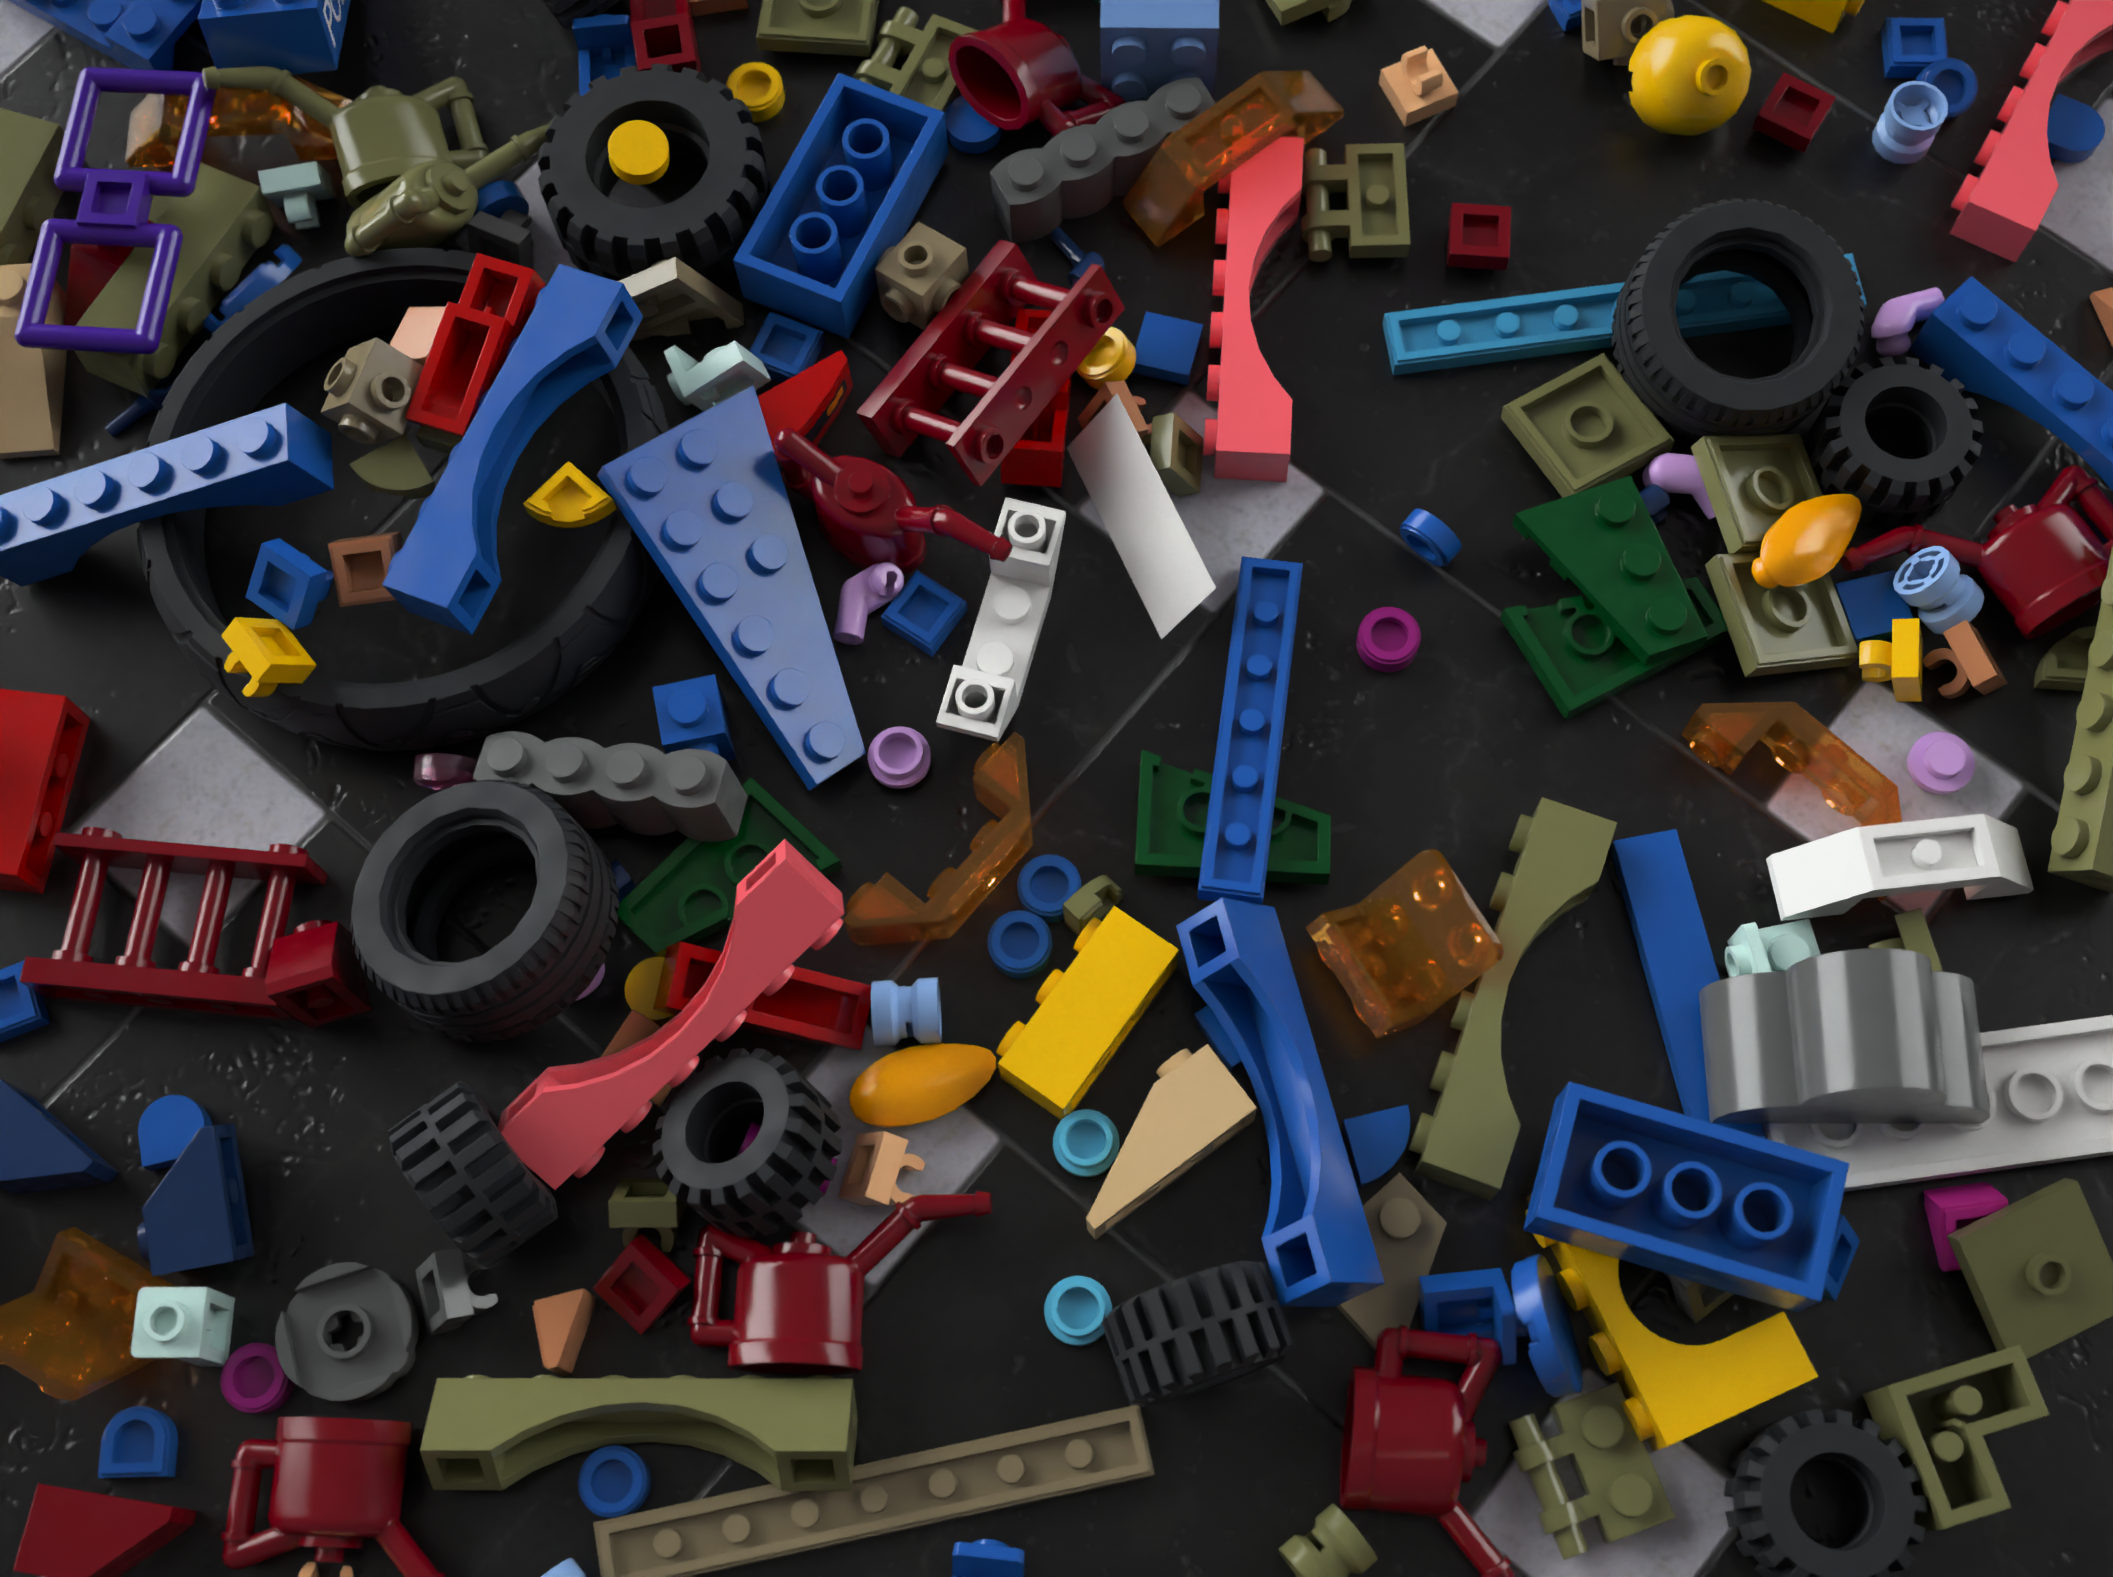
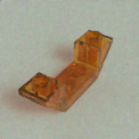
M1309 70L1261 71L1167 137L1123 199V207L1157 247H1160L1205 215L1203 191L1284 134L1286 137L1304 138V144H1306L1343 118L1344 110Z
M291 75L339 108L352 102L350 99ZM220 87L217 90L207 137L286 134L300 160L338 159L330 129L280 96L274 97L270 94V90ZM148 94L131 111L125 160L130 168L174 166L190 96Z
M1795 702L1703 703L1695 711L1681 734L1689 741L1691 750L1700 760L1713 767L1719 766L1729 775L1763 742L1771 748L1774 758L1782 767L1792 773L1805 776L1822 791L1823 798L1834 810L1846 816H1853L1862 824L1860 827L1902 822L1897 785ZM1880 896L1876 898L1882 902L1887 896Z
M1014 731L1002 746L997 742L990 745L979 757L973 768L975 773L973 783L976 799L1002 820L999 823L994 819L990 820L980 829L970 844L972 853L957 870L950 866L935 879L927 892V897L930 900L926 904L888 872L875 885L867 882L861 886L849 900L845 908L848 915L843 919L848 935L855 943L862 946L950 938L1033 846L1025 740Z

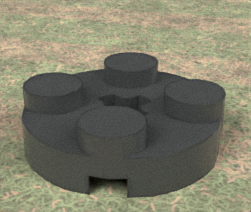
M356 1262L332 1264L307 1276L294 1290L298 1292L297 1295L290 1301L287 1312H281L276 1325V1352L286 1376L297 1386L305 1389L310 1395L339 1404L358 1403L383 1393L398 1378L409 1372L416 1358L415 1347L419 1335V1320L410 1294L390 1274ZM350 1314L354 1322L363 1323L364 1333L358 1337L357 1346L348 1351L345 1345L332 1343V1333L338 1332L341 1329V1318Z

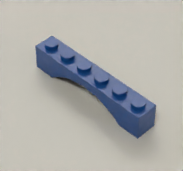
M559 264L548 285L540 290L531 316L521 334L510 344L505 363L491 388L482 395L473 421L461 442L457 443L452 449L447 468L432 495L427 497L421 505L418 520L402 549L393 556L389 564L388 574L382 585L409 613L473 635L502 581L497 558V520L503 492L518 457L536 430L564 401L591 381L617 367L643 319V315L623 283Z
M1971 276L1930 314L1909 350L1928 366L1934 364L1944 369L1941 376L1948 382L1957 378L1965 386L1964 390L1981 394L2008 405L2041 424L2070 446L2096 471L2113 491V391Z
M283 403L0 495V576L23 587L71 572L78 559L94 543L117 530L143 520L175 512L209 507L244 505L282 506L334 490L331 433L287 403Z
M1222 897L1178 924L1176 928L1192 986L1214 1012L1233 1042L1250 1077L1262 1112L1269 1144L1272 1180L1269 1214L1262 1235V1243L1280 1306L1335 1307L1385 1284L1275 907Z

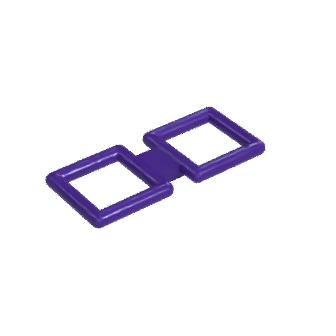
M87 67L80 72L54 173V183L62 191L83 192L76 219L50 218L44 221L41 226L14 334L15 340L20 346L37 349L152 354L158 349L182 247L183 233L180 228L172 224L147 222L153 196L188 197L194 192L217 93L216 89L204 86L202 72ZM101 92L190 96L172 172L83 168ZM64 243L155 248L136 329L44 324Z

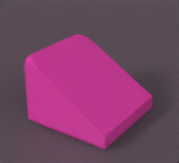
M1979 1182L1924 1190V1206L1939 1267L1943 1272L1961 1270L1947 1235L2008 1206V1199L1991 1184Z

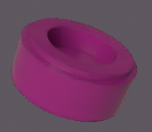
M1395 607L1378 608L1367 614L1360 624L1356 640L1357 651L1363 662L1374 670L1389 673L1400 671L1410 665L1416 657L1421 633L1416 620L1406 611Z
M251 1343L237 1349L224 1364L220 1378L221 1390L226 1401L237 1410L256 1415L267 1414L280 1408L289 1399L295 1383L286 1376L280 1365L276 1347L266 1343Z

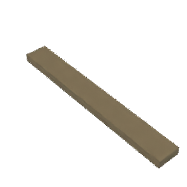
M1134 1405L857 1465L853 1469L852 1491H781L775 1485L769 1484L593 1522L601 1577H693L1152 1477L1155 1474L1140 1406Z

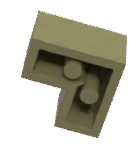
M2021 1345L1863 1394L1873 1422L1882 1426L1878 1433L1879 1437L1882 1440L1895 1437L1906 1449L1897 1457L1902 1466L1916 1465L1922 1480L1910 1482L1913 1496H1926L1927 1512L1915 1514L1914 1524L1926 1528L1925 1532L1946 1529L2012 1508L1983 1435L2050 1415Z

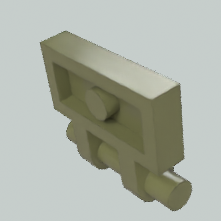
M900 7L893 20H888L883 24L876 39L879 44L870 60H864L854 75V79L946 113L948 106L960 94V90L952 77L948 61L950 44L956 37L970 32H977L978 30L933 14L924 31L915 28L919 21L918 15L910 8ZM906 54L909 55L901 71L892 68L898 57H904Z
M1404 143L1346 144L1344 164L1327 165V154L1322 149L1314 148L1307 150L1303 155L1304 169L1302 170L1301 195L1306 198V215L1301 219L1302 239L1308 243L1309 259L1314 262L1329 260L1332 257L1331 241L1335 238H1348L1349 258L1408 257L1411 242ZM1332 193H1346V210H1330L1329 196Z
M1619 1382L1552 1406L1550 1410L1560 1432V1435L1544 1439L1534 1413L1508 1423L1519 1448L1513 1454L1520 1472L1528 1471L1543 1508V1512L1538 1513V1517L1545 1534L1553 1533L1563 1560L1589 1551L1579 1522L1591 1517L1595 1518L1605 1544L1675 1518L1644 1441L1640 1442L1621 1405V1402L1625 1401L1626 1398ZM1567 1455L1570 1456L1585 1496L1569 1501L1554 1464V1460Z

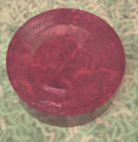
M419 754L415 756L413 780L422 787L435 790H445L455 785L476 782L473 775L478 761L453 754Z

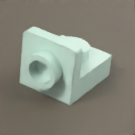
M735 340L726 346L711 350L700 363L675 345L664 351L672 370L667 375L671 389L683 404L689 405L692 403L702 411L708 410L752 385L757 390L771 381L763 361Z
M1809 919L1758 929L1755 922L1743 924L1727 941L1729 946L1725 948L1724 954L1729 977L1761 972L1786 971L1793 964L1801 960L1821 955Z
M209 1287L141 1288L137 1296L131 1344L132 1356L140 1359H178L198 1366H224L229 1358L235 1298Z

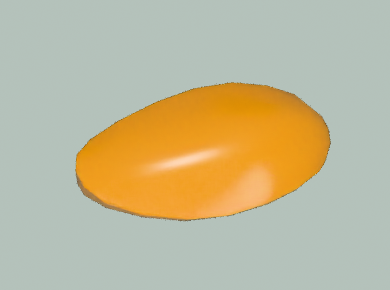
M1832 494L1800 502L1788 509L1768 529L1762 540L1760 556L1753 561L1751 568L1755 581L1764 588H1775L1779 584L1784 587H1798L1818 579L1832 570L1843 556L1859 522L1862 510L1860 499L1852 494Z
M958 1043L911 1046L890 1053L870 1065L857 1077L849 1095L851 1111L860 1121L885 1128L905 1127L934 1120L957 1109L974 1097L987 1084L996 1069V1057L991 1050Z

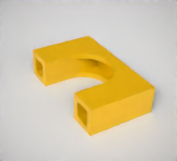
M1532 1193L1527 1197V1200H1528L1529 1204H1530V1200H1531ZM1533 1233L1541 1247L1551 1246L1563 1270L1557 1273V1281L1562 1294L1574 1311L1583 1310L1595 1334L1588 1338L1592 1354L1605 1375L1615 1374L1627 1399L1621 1402V1405L1638 1440L1641 1442L1647 1439L1653 1452L1670 1446L1818 1377L1784 1311L1714 1343L1705 1345L1674 1343L1651 1332L1631 1312L1620 1287L1618 1275L1619 1259Z

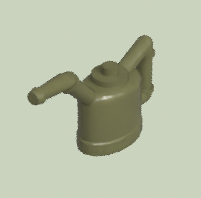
M212 66L202 69L203 83L207 88L219 90L220 87L270 90V94L274 97L280 96L329 128L343 176L342 184L348 204L355 208H359L373 196L379 194L418 163L438 160L450 162L465 170L489 154L488 146L483 143L474 112L473 95L468 91L465 81L459 77H449L412 96L403 95L400 91L386 88L385 86H372L356 98L355 101L339 108L293 78L291 72L286 69L282 71L268 66L222 69ZM445 106L451 111L461 146L460 150H448L437 110Z
M550 123L527 131L519 136L513 135L508 143L465 170L450 162L438 160L416 164L352 213L346 224V252L354 257H362L376 251L388 249L436 248L473 218L478 207L479 189L522 162H530L531 157L539 153L543 143H548L545 132Z

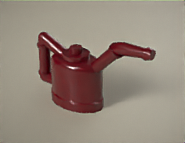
M1001 0L1003 3V23L981 31L958 36L949 47L948 61L952 77L962 96L984 119L992 125L1005 130L1021 129L1037 120L1053 136H1056L1060 132L1075 126L1096 125L1098 120L1108 111L1126 103L1121 96L1112 93L1111 90L1081 74L1071 46L1064 37L1042 23L1025 18V3L1027 0ZM1078 99L1088 104V106L1073 112L1061 111L1073 105Z
M784 428L777 432L774 452L781 461L783 468L782 479L785 486L815 504L821 536L831 550L850 565L865 570L872 565L888 562L898 566L903 574L911 573L923 563L927 551L924 532L940 537L949 536L990 555L992 560L1004 562L1009 557L1013 545L1003 536L997 537L964 515L954 511L950 506L917 507L915 497L904 481L884 465L856 456L842 455L831 458L794 429Z
M2071 465L2061 471L2036 506L2035 504H2029L2018 510L2014 504H2011L1999 511L1993 517L1997 525L1988 533L1987 539L1989 541L1985 544L1923 529L1922 525L1915 524L1913 527L1902 526L1892 529L1857 548H1849L1840 558V563L1846 571L1851 572L1862 570L1867 564L1904 551L1907 554L1914 555L1928 547L1942 546L1952 554L1959 564L1975 568L1979 576L2013 618L2014 625L2025 639H2033L2062 626L2101 602V588L2107 575L2113 545V504L2097 486L2099 481L2095 477L2091 478L2081 466ZM2071 501H2077L2108 540L2107 543L2102 544L2079 513L2069 506Z
M976 1191V1194H923L910 1197L903 1203L898 1201L894 1205L896 1209L846 1257L832 1255L831 1247L816 1244L817 1234L810 1232L790 1233L788 1243H779L769 1247L751 1238L739 1237L732 1231L726 1234L712 1224L704 1225L698 1233L697 1248L693 1249V1257L696 1258L692 1313L691 1317H688L687 1325L690 1326L691 1340L699 1347L729 1348L728 1369L735 1371L776 1375H841L861 1372L863 1360L861 1330L865 1276L914 1228L918 1230L922 1226L921 1222L976 1215V1218L990 1214L992 1212V1194L983 1191ZM727 1258L741 1264L737 1273L734 1320H722L719 1318L723 1260Z
M1400 1324L1398 1328L1387 1327L1380 1331L1376 1341L1374 1368L1353 1366L1350 1373L1342 1433L1341 1510L1364 1512L1365 1510L1436 1518L1481 1573L1479 1577H1515L1510 1567L1511 1560L1507 1555L1502 1556L1457 1500L1461 1483L1468 1484L1472 1477L1473 1467H1484L1486 1461V1439L1475 1437V1425L1472 1419L1502 1361V1349L1496 1340L1477 1337L1476 1333L1471 1332L1467 1336L1407 1329V1325ZM1405 1357L1465 1364L1466 1367L1458 1385L1448 1379L1402 1374Z
M278 1417L276 1440L249 1439L243 1441L238 1446L235 1460H231V1467L234 1468L228 1516L225 1533H221V1540H224L223 1563L230 1569L242 1570L300 1546L316 1547L314 1562L343 1563L345 1548L363 1549L364 1538H375L404 1577H447L444 1572L437 1571L400 1522L407 1453L412 1442L414 1423L353 1418ZM274 1468L268 1513L269 1524L272 1528L254 1534L263 1469Z

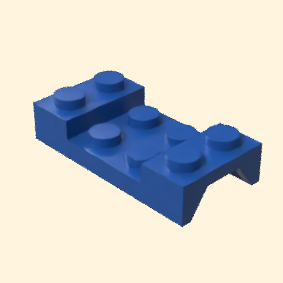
M203 0L8 1L130 69L172 71L174 44L199 16Z

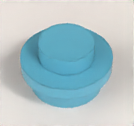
M1089 1109L1074 1111L1063 1118L1055 1129L1053 1136L1055 1157L1059 1164L1073 1175L1079 1177L1100 1175L1113 1165L1119 1152V1134L1115 1125L1107 1116L1098 1111Z
M1071 1276L1059 1281L1048 1293L1044 1305L1045 1321L1051 1333L1061 1342L1072 1346H1084L1100 1339L1105 1333L1102 1320L1112 1311V1303L1105 1288L1094 1279L1085 1276Z

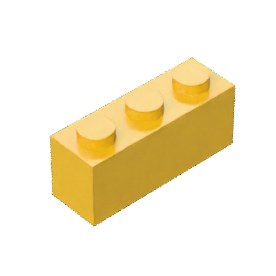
M1116 906L1112 907L1103 921L1094 917L1088 922L1073 947L1079 954L1065 973L1056 968L1048 976L1035 998V1001L1041 1004L1026 1025L1018 1020L1006 1033L996 1051L1002 1057L998 1062L1001 1079L1060 1120L1075 1110L1178 967V948Z

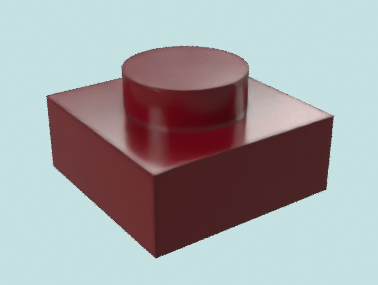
M1783 72L1759 111L1752 128L1805 153L1830 112L1836 97Z
M1452 203L1449 214L1447 266L1506 270L1510 258L1511 206Z
M642 1234L627 1245L593 1289L642 1335L655 1325L691 1280Z

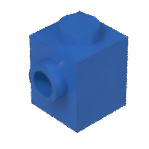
M715 674L652 687L661 742L666 754L683 749H701L713 752L723 757L726 761L737 759L727 702Z

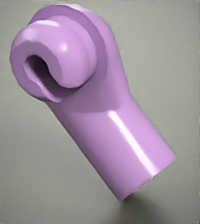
M1934 287L1888 300L1881 306L1871 327V337L1877 339L1876 350L1878 354L1883 357L1904 354L1909 350L1911 340L1908 332L1912 330L1914 323L1927 320L1930 314L1944 302L1943 294L1939 288Z
M1661 454L1654 457L1644 468L1642 480L1645 487L1655 484L1668 493L1691 494L1708 520L1716 517L1694 455Z
M888 562L875 564L851 577L843 584L833 631V638L835 640L850 645L863 642L868 614L892 601L903 588L904 576L898 566Z

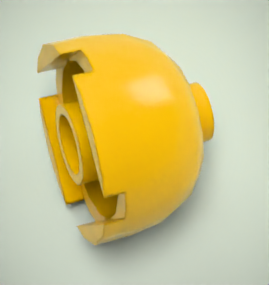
M1684 15L1657 23L1641 37L1630 58L1628 72H1633L1631 81L1633 92L1629 91L1631 105L1644 123L1660 133L1694 136L1721 127L1737 113L1748 93L1751 67L1746 46L1735 30L1711 17Z

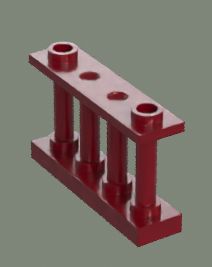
M1000 239L857 410L856 414L884 453L900 458L919 434L938 440L947 445L972 484L982 487L1123 312L1125 307L1101 265L1092 263L1072 289L1063 288L1038 281L1017 244ZM1026 303L1054 310L1036 333L1008 326L1017 316L1018 308H1023ZM991 346L1018 354L999 378L973 370ZM955 390L982 398L963 422L936 414Z
M84 827L81 835L56 832L53 845L75 862L81 864L61 950H54L51 959L25 956L19 982L45 998L297 1021L295 1017L267 997L264 983L273 941L285 936L295 883L325 886L327 873L308 855L309 852L298 846L281 843L271 844L268 851L126 839L122 838L123 836L118 832L99 827ZM108 867L143 870L124 956H117L115 964L94 963V958L89 956L88 952ZM170 873L206 875L187 961L180 962L178 970L156 968L157 964L151 961ZM233 878L269 881L251 966L243 968L241 976L219 974L220 970L214 966Z

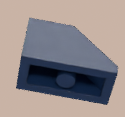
M0 1079V1188L15 1194L108 1184L119 1174L28 1092Z
M235 1123L199 1128L143 1206L144 1222H141L138 1228V1246L143 1260L147 1263L150 1262L152 1276L236 1261L255 1255Z

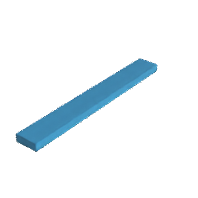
M1853 253L1844 254L1843 256L1849 259L1853 265L1852 271L1856 272L1858 278L1856 284L1861 288L1862 296L1860 298L1864 301L1865 309L1867 303ZM1723 270L1697 275L1679 286L1675 312L1682 338L1792 324L1788 310L1775 292L1752 276ZM1625 282L1384 313L1382 324L1392 374L1401 375L1613 347L1612 337L1614 334L1612 333V323L1614 319L1612 317L1617 306V298Z

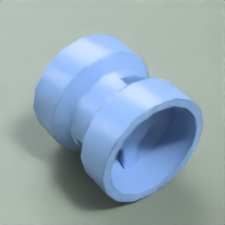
M1923 81L1905 82L1895 88L1884 108V113L1880 116L1872 132V142L1876 151L1884 159L1897 164H1910L1923 158L1948 114V102L1944 94L1936 86Z
M1942 546L1928 547L1912 555L1901 565L1893 580L1894 590L1907 604L1918 606L1919 618L1935 634H1943L1944 631L1964 620L1970 622L1982 608L1985 598L1983 590L1971 577L1959 574L1960 566L1958 561Z
M938 977L918 978L912 986L908 987L898 986L893 980L871 982V1020L875 1047L895 1046L901 1039L914 1037L921 1044L942 1042L941 999Z

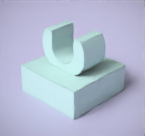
M317 161L258 171L262 195L278 208H285L289 224L295 223L296 230L298 231L321 227L316 201L335 198L331 175Z

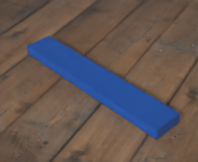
M1244 556L1241 558L1197 899L1217 901L1224 897L1263 904L1303 563Z
M1672 829L1615 840L1609 847L1684 1115L1710 1122L1699 992L1705 986L1720 980L1677 830ZM1717 1124L1766 1139L1762 1124Z

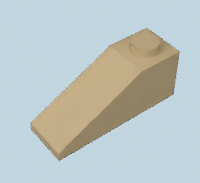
M32 263L0 265V459L59 455L67 350L25 348L17 343L14 335ZM56 280L44 324L64 325L66 293Z
M1208 1044L1194 1054L1188 1048L1177 1052L1156 1071L1161 1079L1153 1084L1086 1217L1087 1230L1095 1240L1254 1121L1257 1110L1256 1105Z

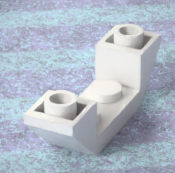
M1005 497L994 535L999 538L1003 536L1013 545L1009 557L1004 562L992 560L989 555L990 578L963 665H953L937 716V727L999 742L1019 706L1051 599L1066 511Z
M1984 813L1856 827L1772 854L1766 859L1781 921L1844 914L1863 898L1964 887L1967 900L2028 894L2034 890L2017 828Z

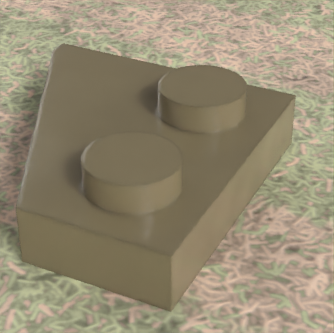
M677 257L658 261L650 268L618 281L624 284L643 315V319L631 341L643 340L656 335L674 336L690 334L691 320L719 317L725 322L726 329L745 325L743 304Z
M1400 1172L1363 1205L1385 1284L1336 1306L1375 1350L1377 1336L1381 1330L1387 1327L1398 1328L1399 1324L1407 1325V1329L1410 1328L1420 1300L1419 1276H1427L1429 1274L1447 1224Z

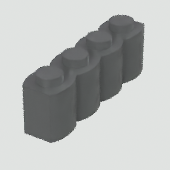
M1199 77L1178 79L1158 89L1148 101H1133L1113 108L1104 114L1096 125L1087 124L1069 128L1054 136L1044 148H1032L1016 152L1000 161L990 172L994 213L1012 243L1031 242L1051 233L1064 219L1084 218L1100 211L1112 201L1114 196L1133 195L1152 187L1166 172H1182L1197 167L1208 160L1217 149L1219 108Z
M506 731L487 736L473 775L476 782L499 779L517 781L520 784L525 783L533 789H539L563 807L583 829H603L618 824L629 832L647 836L663 835L677 830L688 838L703 842H720L737 837L748 798L728 762L723 757L710 751L683 749L664 754L652 746L639 743H623L603 748L594 741L578 737H564L543 742L534 735L517 731Z

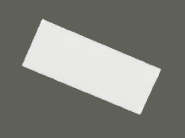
M1116 394L1070 443L1067 450L1160 638L1163 639L1216 589V586L1119 395Z

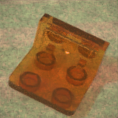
M1436 849L1425 850L1417 854L1360 903L1322 913L1306 927L1318 947L1320 958L1335 973L1353 1001V1007L1357 1016L1363 1023L1369 1026L1376 1039L1419 1024L1497 964L1504 955L1502 943L1442 853Z
M76 1227L59 1232L56 1235L34 1292L0 1306V1364L8 1365L38 1383L39 1388L49 1396L59 1399L78 1400L155 1361V1359L136 1358L131 1354L138 1291L143 1287L176 1286L159 1276H152L149 1270Z

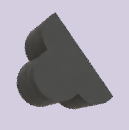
M1884 948L1831 952L1801 960L1793 964L1786 971L1752 973L1718 980L1708 984L1699 992L1710 1123H1984L1990 1118L1974 982L1964 975L1932 971L1931 960L1924 954L1908 950Z

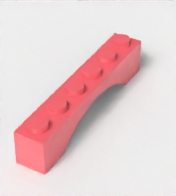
M2061 0L2057 1L2041 31L2042 34L2051 37L2047 46L2036 42L2018 75L2028 79L2024 90L2013 86L1996 119L2006 123L2002 133L1990 130L1973 162L1983 166L1979 177L1968 174L1950 206L1961 212L1949 234L2016 263L2035 234L2059 187L2050 161L2047 137L2050 101L2055 88L2075 69L2098 55L2113 50V0H2070L2069 3Z
M1233 134L1232 157L1220 158L1218 194H1229V208H1217L1215 244L1226 245V260L1214 259L1212 296H1224L1223 312H1211L1209 348H1220L1221 356L1220 365H1208L1206 401L1218 402L1217 419L1205 418L1203 455L1215 456L1214 478L1286 482L1291 448L1293 399L1275 379L1259 350L1251 322L1250 293L1262 263L1277 241L1298 221L1302 190L1304 138Z
M784 839L737 884L734 916L723 952L705 984L680 1013L652 1035L617 1053L584 1063L548 1067L501 1112L498 1129L520 1160L554 1190L562 1185L572 1174L577 1178L586 1175L604 1154L605 1147L603 1144L619 1129L624 1133L633 1130L652 1107L650 1099L666 1084L672 1088L680 1085L697 1066L700 1060L697 1054L714 1038L719 1042L728 1039L745 1020L747 1012L744 1009L762 992L766 996L776 993L792 976L795 970V966L792 963L810 946L814 950L821 949L838 933L843 924V920L840 917L844 914L842 892Z

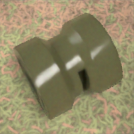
M1334 1503L1316 1517L1315 1528L1305 1536L1294 1535L1278 1549L1297 1577H1347L1351 1573L1362 1574L1378 1561L1376 1554L1362 1534Z

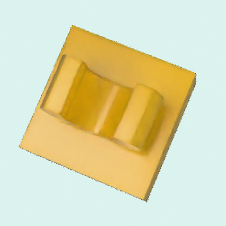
M235 617L221 635L233 651L228 655L224 664V669L227 673L247 674L249 672L252 676L250 682L242 691L246 697H268L276 690L278 683H303L317 666L289 628L278 619Z
M1919 618L1892 619V643L1881 640L1860 642L1859 668H1862V681L1884 682L1892 679L1896 702L1922 701L1923 640Z

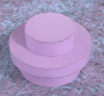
M903 726L891 727L882 731L873 739L868 750V764L871 773L881 784L890 788L903 789L917 784L925 777L931 765V752L928 742L918 731Z
M1936 731L1923 735L1913 744L1907 758L1908 770L1914 783L1922 790L1933 794L1945 795L1959 791L1970 781L1975 770V759L1970 747L1961 738L1948 732Z

